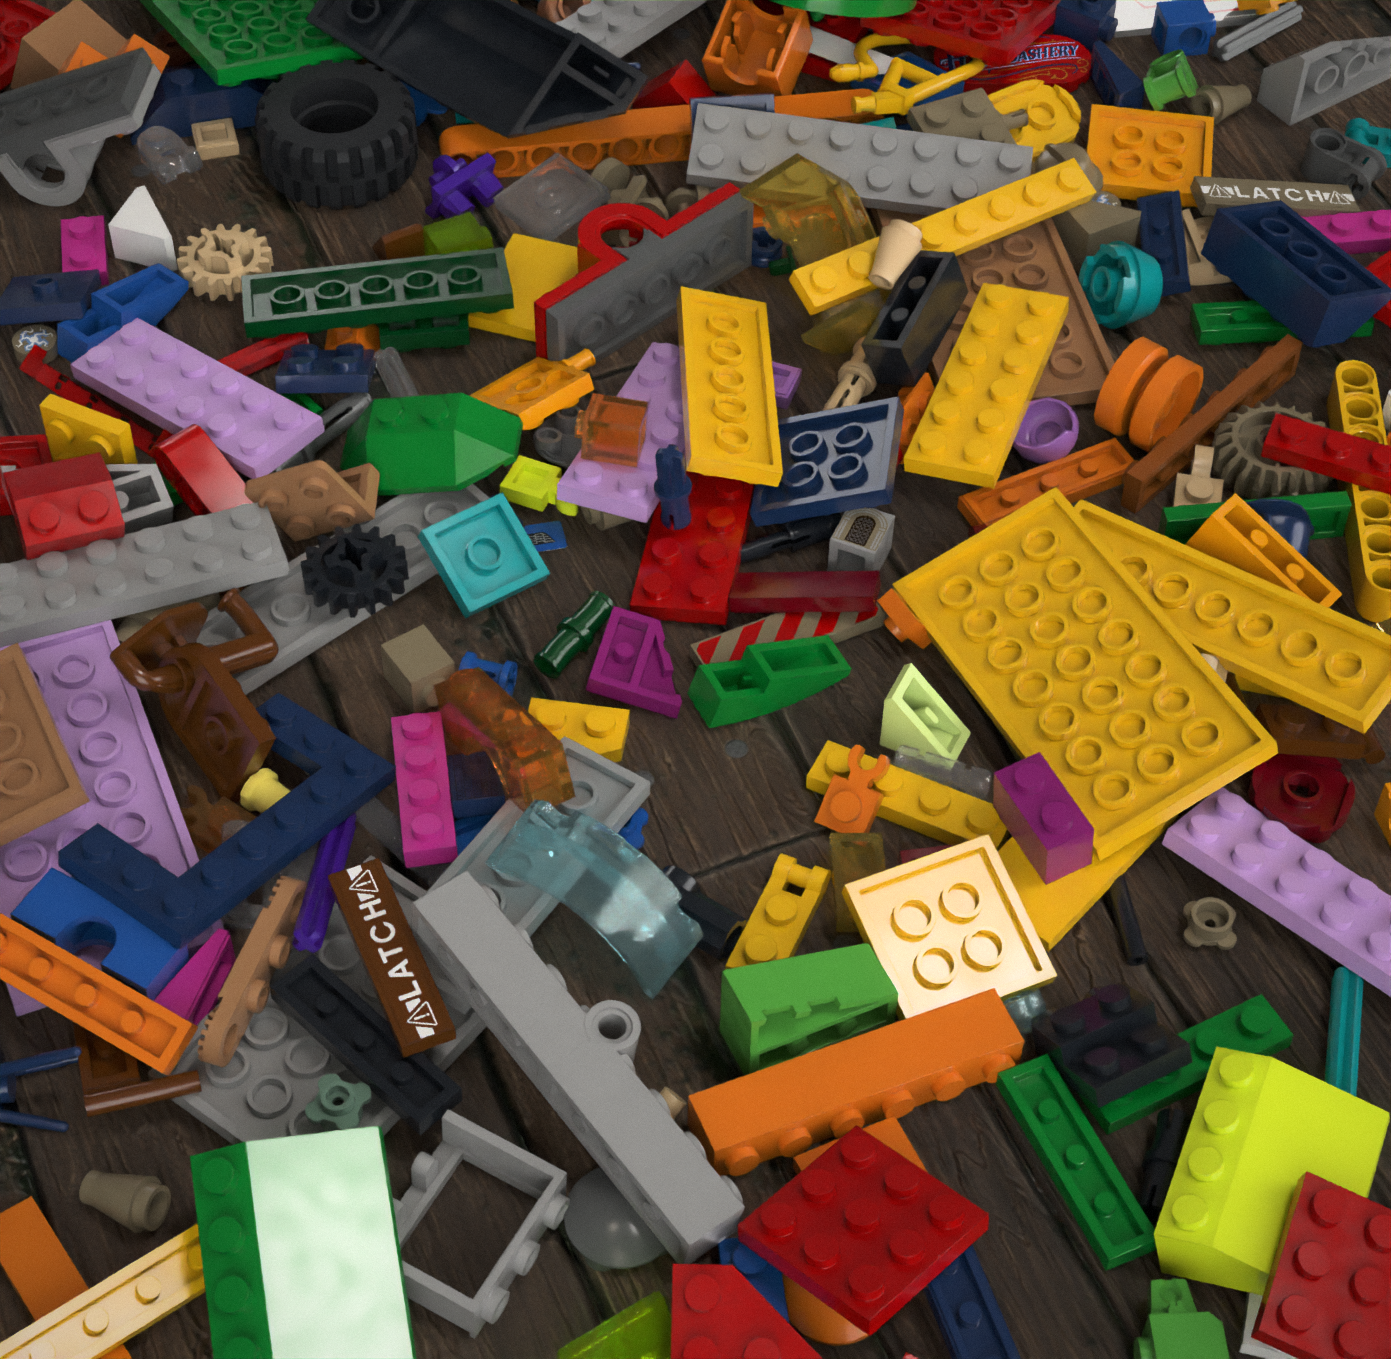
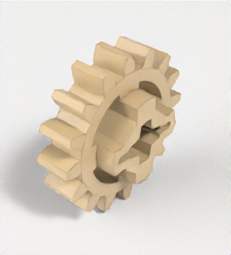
M218 224L217 230L213 231L202 228V236L200 238L195 236L187 237L188 246L179 247L180 258H177L179 275L189 282V288L193 287L195 296L198 297L208 292L210 301H215L219 295H226L228 301H233L235 294H242L241 276L272 273L271 266H274L271 247H268L265 236L257 238L256 229L251 228L244 233L241 232L240 224H235L231 230H225L223 224Z

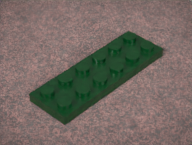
M503 247L241 276L246 338L261 337L269 339L280 334L297 332L313 334L322 332L325 329L342 327L358 329L369 324L387 322L402 324L414 319L431 317L447 319L458 314L476 312L492 314L503 309L514 308L513 292Z

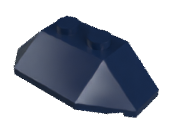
M199 64L166 68L160 76L154 96L144 115L142 125L130 134L132 145L193 136L191 124L232 118L234 129L256 126L255 116L258 101L270 84L277 82L273 79L256 78L245 80L237 86L228 87L217 85Z

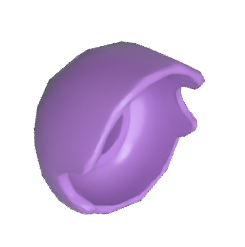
M1050 397L1031 401L1013 442V447L1025 460L1037 464H1046L1067 456L1078 439L1079 421L1076 412L1064 401Z

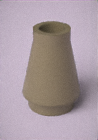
M1244 84L1235 86L1204 85L1191 98V112L1193 115L1214 117V125L1240 109L1247 108L1251 103V92Z
M91 1170L84 1177L79 1190V1198L83 1204L93 1206L134 1233H140L144 1230L154 1231L159 1228L168 1214L171 1202L169 1188L162 1185L158 1177L149 1175L104 1173Z

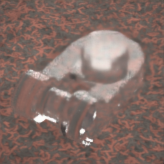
M152 126L147 128L137 138L136 144L140 160L164 185L177 180V175L187 171L191 174L203 168L201 157L195 147H188L170 129L162 126Z

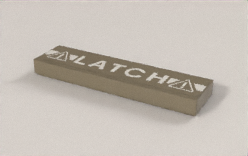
M1194 176L1190 186L1202 216H1215L1219 208L1279 200L1283 201L1301 217L1361 212L1348 185Z

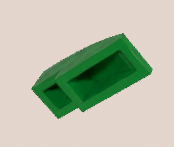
M829 635L753 644L746 646L741 660L699 665L687 694L707 726L713 728L763 716L795 704L849 676L852 668Z

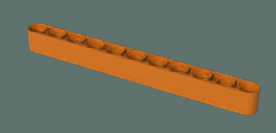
M861 88L774 96L775 113L855 124L885 119L884 114L875 115L873 112L867 111L855 114L852 112V97L860 96L863 98L871 96V92L874 91ZM687 104L632 109L622 115L510 139L479 124L458 125L447 128L439 136L440 156L448 155L455 161L463 158L468 165L484 154L489 153L496 160L493 174L497 178L595 169L601 161L610 157L616 158L626 166L689 160L691 149L690 106Z

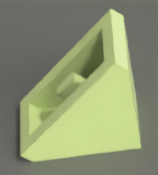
M912 663L906 664L884 700L880 745L944 770L953 768L971 732Z

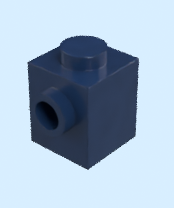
M1061 0L1056 9L1053 34L1074 39L1084 45L1089 52H1092L1094 42L1099 40L1103 43L1110 41L1116 32L1118 19L1114 16L1117 1Z

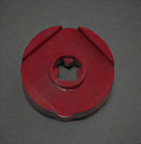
M1276 754L1254 768L1248 794L1252 807L1262 812L1270 820L1282 823L1292 833L1302 839L1313 843H1323L1329 840L1332 832L1341 828L1347 821L1355 799V786L1352 779L1348 783L1347 778L1340 772L1342 764L1336 758ZM1298 786L1308 789L1307 795L1309 798L1299 797L1292 791H1296Z

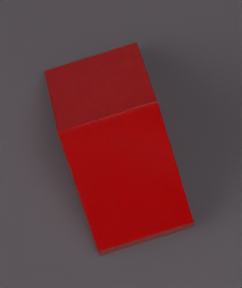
M685 59L650 80L632 103V109L689 104V98L716 96V94L689 61Z

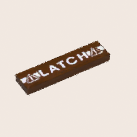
M376 858L327 875L331 892L402 1057L405 1058L457 1039L455 1026L380 859Z

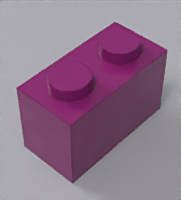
M1040 752L994 772L993 807L1045 885L1092 864L1094 828Z

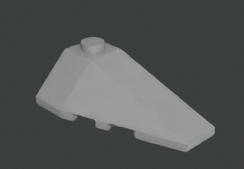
M1391 36L1328 42L1270 64L1264 68L1261 75L1257 102L1291 126L1390 79Z

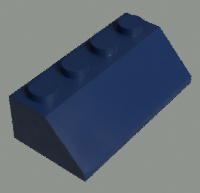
M1283 201L1217 209L1201 255L1215 266L1217 272L1227 276L1242 289L1243 294L1256 300L1269 311V315L1274 320L1283 323L1295 333L1298 340L1302 341L1304 345L1311 348H1319L1346 341L1391 300L1390 287Z

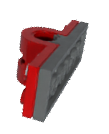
M729 182L716 191L707 194L703 199L685 210L676 213L668 220L663 219L643 205L631 203H612L590 211L584 216L578 226V274L534 301L536 357L550 361H560L568 359L586 348L593 353L596 363L677 313L676 299L681 286L710 292L751 266L754 198L744 191H740L738 187ZM624 229L629 230V237L638 238L637 242L630 240L629 247H610L601 239V235L607 231Z

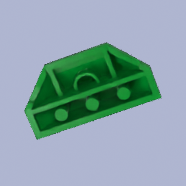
M462 392L374 399L347 431L340 469L343 471L371 463L380 472L377 496L460 491L487 477L501 465L506 467L517 461L523 422L517 416Z

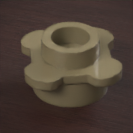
M1206 897L1198 901H1190L1184 906L1183 915L1187 918L1188 928L1185 929L1183 938L1187 944L1192 947L1217 945L1222 950H1229L1235 946L1237 936L1232 932V925L1236 918V912L1225 901L1214 897ZM1205 924H1210L1214 926V928L1208 927Z

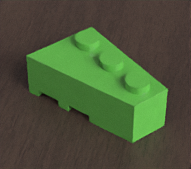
M868 943L722 970L719 1031L743 1074L748 1075L895 1023L899 992Z

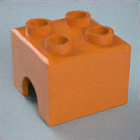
M727 0L702 59L711 90L728 95L773 93L774 96L791 95L813 42L807 11L784 5V15L777 16L760 10L752 0Z

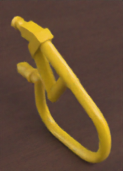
M874 33L863 37L854 48L856 63L837 64L830 69L829 76L838 83L854 80L863 82L864 79L874 78L878 75L879 69L868 54L870 49L880 46L911 43L909 39L895 35L887 37ZM895 57L891 60L877 92H871V96L863 98L860 96L852 97V112L855 114L867 111L873 112L875 115L898 113L904 116L908 114L909 108H912L913 104L977 75L984 69L986 64L981 59L972 57L973 60L947 73L936 75ZM901 77L917 85L906 89L898 84Z

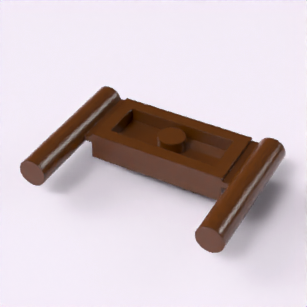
M1227 673L1225 683L1248 708L1235 676ZM1258 704L1255 713H1252L1276 741L1278 753L1359 760L1360 758H1365L1368 764L1380 763L1385 758V752L1372 725L1365 734H1362L1307 707H1297L1289 704Z
M73 1022L76 1046L82 1050L78 1061L87 1117L202 1092L198 1069L142 1082L137 1058Z

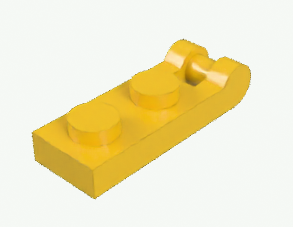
M781 853L775 862L771 877L725 965V970L794 957L827 890L831 871L816 865L813 869L798 865L797 858ZM789 884L804 888L802 896L787 892Z

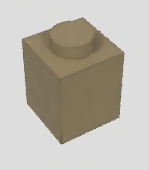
M424 624L380 645L384 677L412 713H420L432 706H438L457 694L454 661Z

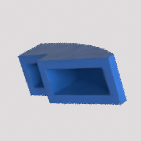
M157 263L91 293L92 308L87 310L82 318L68 319L57 324L58 354L73 363L86 354L88 350L97 346L136 318L155 327L187 292L189 282L162 264Z

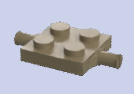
M982 87L909 108L907 121L913 131L1017 145L1009 130L1027 126L1028 115L1023 108L1004 115L999 113Z

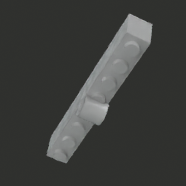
M468 870L414 901L411 918L412 933L678 1264H691L736 1232L737 1225L740 1223L745 1208L737 1186L727 1176L718 1175L706 1160V1153L700 1141L691 1132L686 1131L684 1133L671 1118L669 1106L663 1096L653 1088L648 1090L635 1074L633 1061L641 1032V1022L636 1011L628 1004L617 1000L599 1002L591 1009L586 1005L579 1006L568 993L565 980L558 969L552 964H544L535 953L532 941L525 929L519 924H511L502 913L495 893L485 884L480 886Z

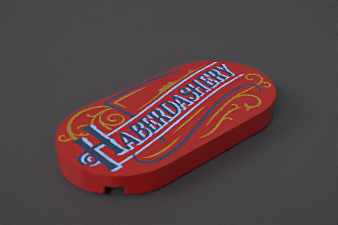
M1041 34L1007 66L992 67L985 65L980 73L964 80L963 93L983 87L986 94L989 95L1030 79L1043 80V85L1051 87L1056 84L1070 93L1077 90L1080 83H1086L1089 80L1091 54L1084 45L1074 39L1061 35ZM937 47L934 52L933 65L949 72L971 62L973 59L970 56H952L947 54L945 49Z

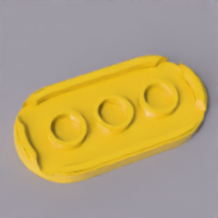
M1037 79L1025 80L987 95L995 109L1003 115L1022 108L1025 110V113L1028 115V125L1009 130L1017 145L1033 147L1032 162L1037 160L1040 153L1044 151V146L1048 143H1073L1081 122L1080 108L1068 91L1056 84L1053 87L1043 85L1044 81Z

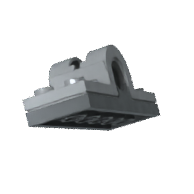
M143 47L0 94V172L20 195L46 206H65L75 202L82 196L94 163L100 155L106 138L120 133L128 135L140 128L161 76L154 63L151 64L152 60ZM46 166L64 171L65 179L57 183L44 181L41 179L43 173L35 168L38 167L45 171Z

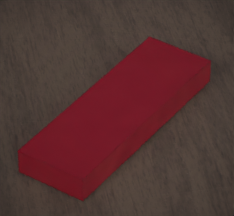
M879 570L739 572L736 574L729 596L730 610L734 613L875 611L881 586Z

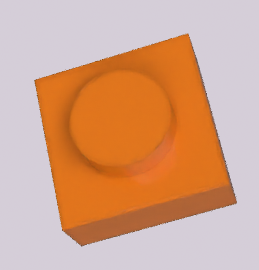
M891 588L877 600L888 614V617L883 621L884 624L900 642L903 643L909 638L922 649H925L932 642L928 638L923 623L916 618L908 608L904 598Z

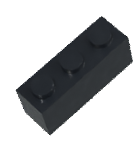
M920 250L900 275L861 344L877 383L915 387L923 376L969 292L955 253Z

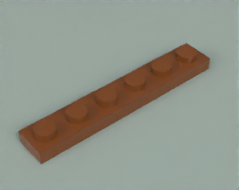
M1287 334L1276 345L1267 346L1255 363L1248 369H1240L1227 387L1222 391L1216 390L1213 392L1199 411L1195 414L1189 413L1182 420L1178 429L1171 435L1161 437L1154 444L1151 452L1140 461L1134 460L1126 468L1122 476L1121 482L1124 488L1121 506L1136 514L1176 479L1177 473H1183L1191 466V462L1194 459L1195 445L1212 447L1215 431L1218 429L1219 424L1223 423V420L1226 419L1228 412H1238L1241 405L1253 408L1258 401L1265 402L1288 382L1296 373L1303 342Z

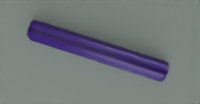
M355 813L321 838L293 930L294 939L292 944L299 952L307 949L311 953H315L322 948L335 903L327 875L344 870L356 829L355 821L357 816Z

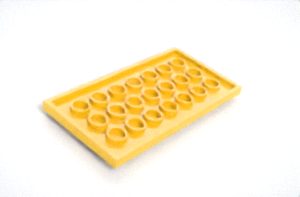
M1057 487L892 584L894 590L904 598L908 608L923 623L928 638L1023 760L1038 752L1042 754L1094 828L1093 853L1100 861L1278 754L1277 743Z

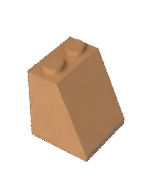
M73 0L21 39L11 88L16 89L56 76L63 62L81 41L107 58H112L127 40L82 0Z

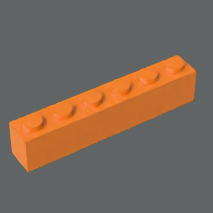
M995 988L688 1095L687 1125L691 1133L702 1144L706 1153V1160L719 1176L729 1174L732 1176L744 1175L755 1169L759 1163L781 1155L793 1157L803 1153L814 1143L831 1137L841 1138L856 1125L862 1128L864 1125L883 1118L887 1119L894 1115L898 1119L907 1115L914 1107L936 1099L938 1101L951 1100L960 1095L966 1088L986 1081L988 1083H996L999 1072L1020 1064L1024 1039Z

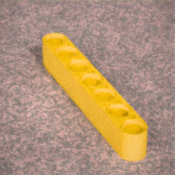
M1346 360L1336 367L1326 405L1330 429L1388 445L1377 376L1374 369L1370 365L1357 360ZM1337 479L1339 492L1347 491L1352 504L1344 531L1355 607L1363 618L1375 623H1387L1391 621V495Z

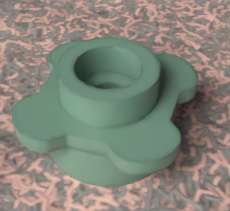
M333 1073L321 1077L318 1081L319 1092L315 1100L306 1105L305 1113L307 1119L313 1124L320 1123L327 1131L357 1128L363 1117V1105L369 1103L372 1099L370 1087L363 1082L351 1084L342 1081L337 1074ZM338 1099L344 1101L342 1105L335 1106L333 1104Z

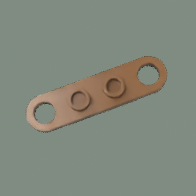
M281 876L277 880L276 886L272 889L275 896L270 895L268 900L272 901L271 904L267 905V908H262L218 994L219 1006L215 1007L213 1012L209 1013V1019L205 1020L204 1025L208 1029L201 1030V1035H205V1038L199 1039L198 1045L201 1046L197 1049L200 1061L225 1067L232 1059L254 1013L260 1014L265 1008L270 993V981L276 968L283 969L291 953V938L307 887L305 881L287 876Z

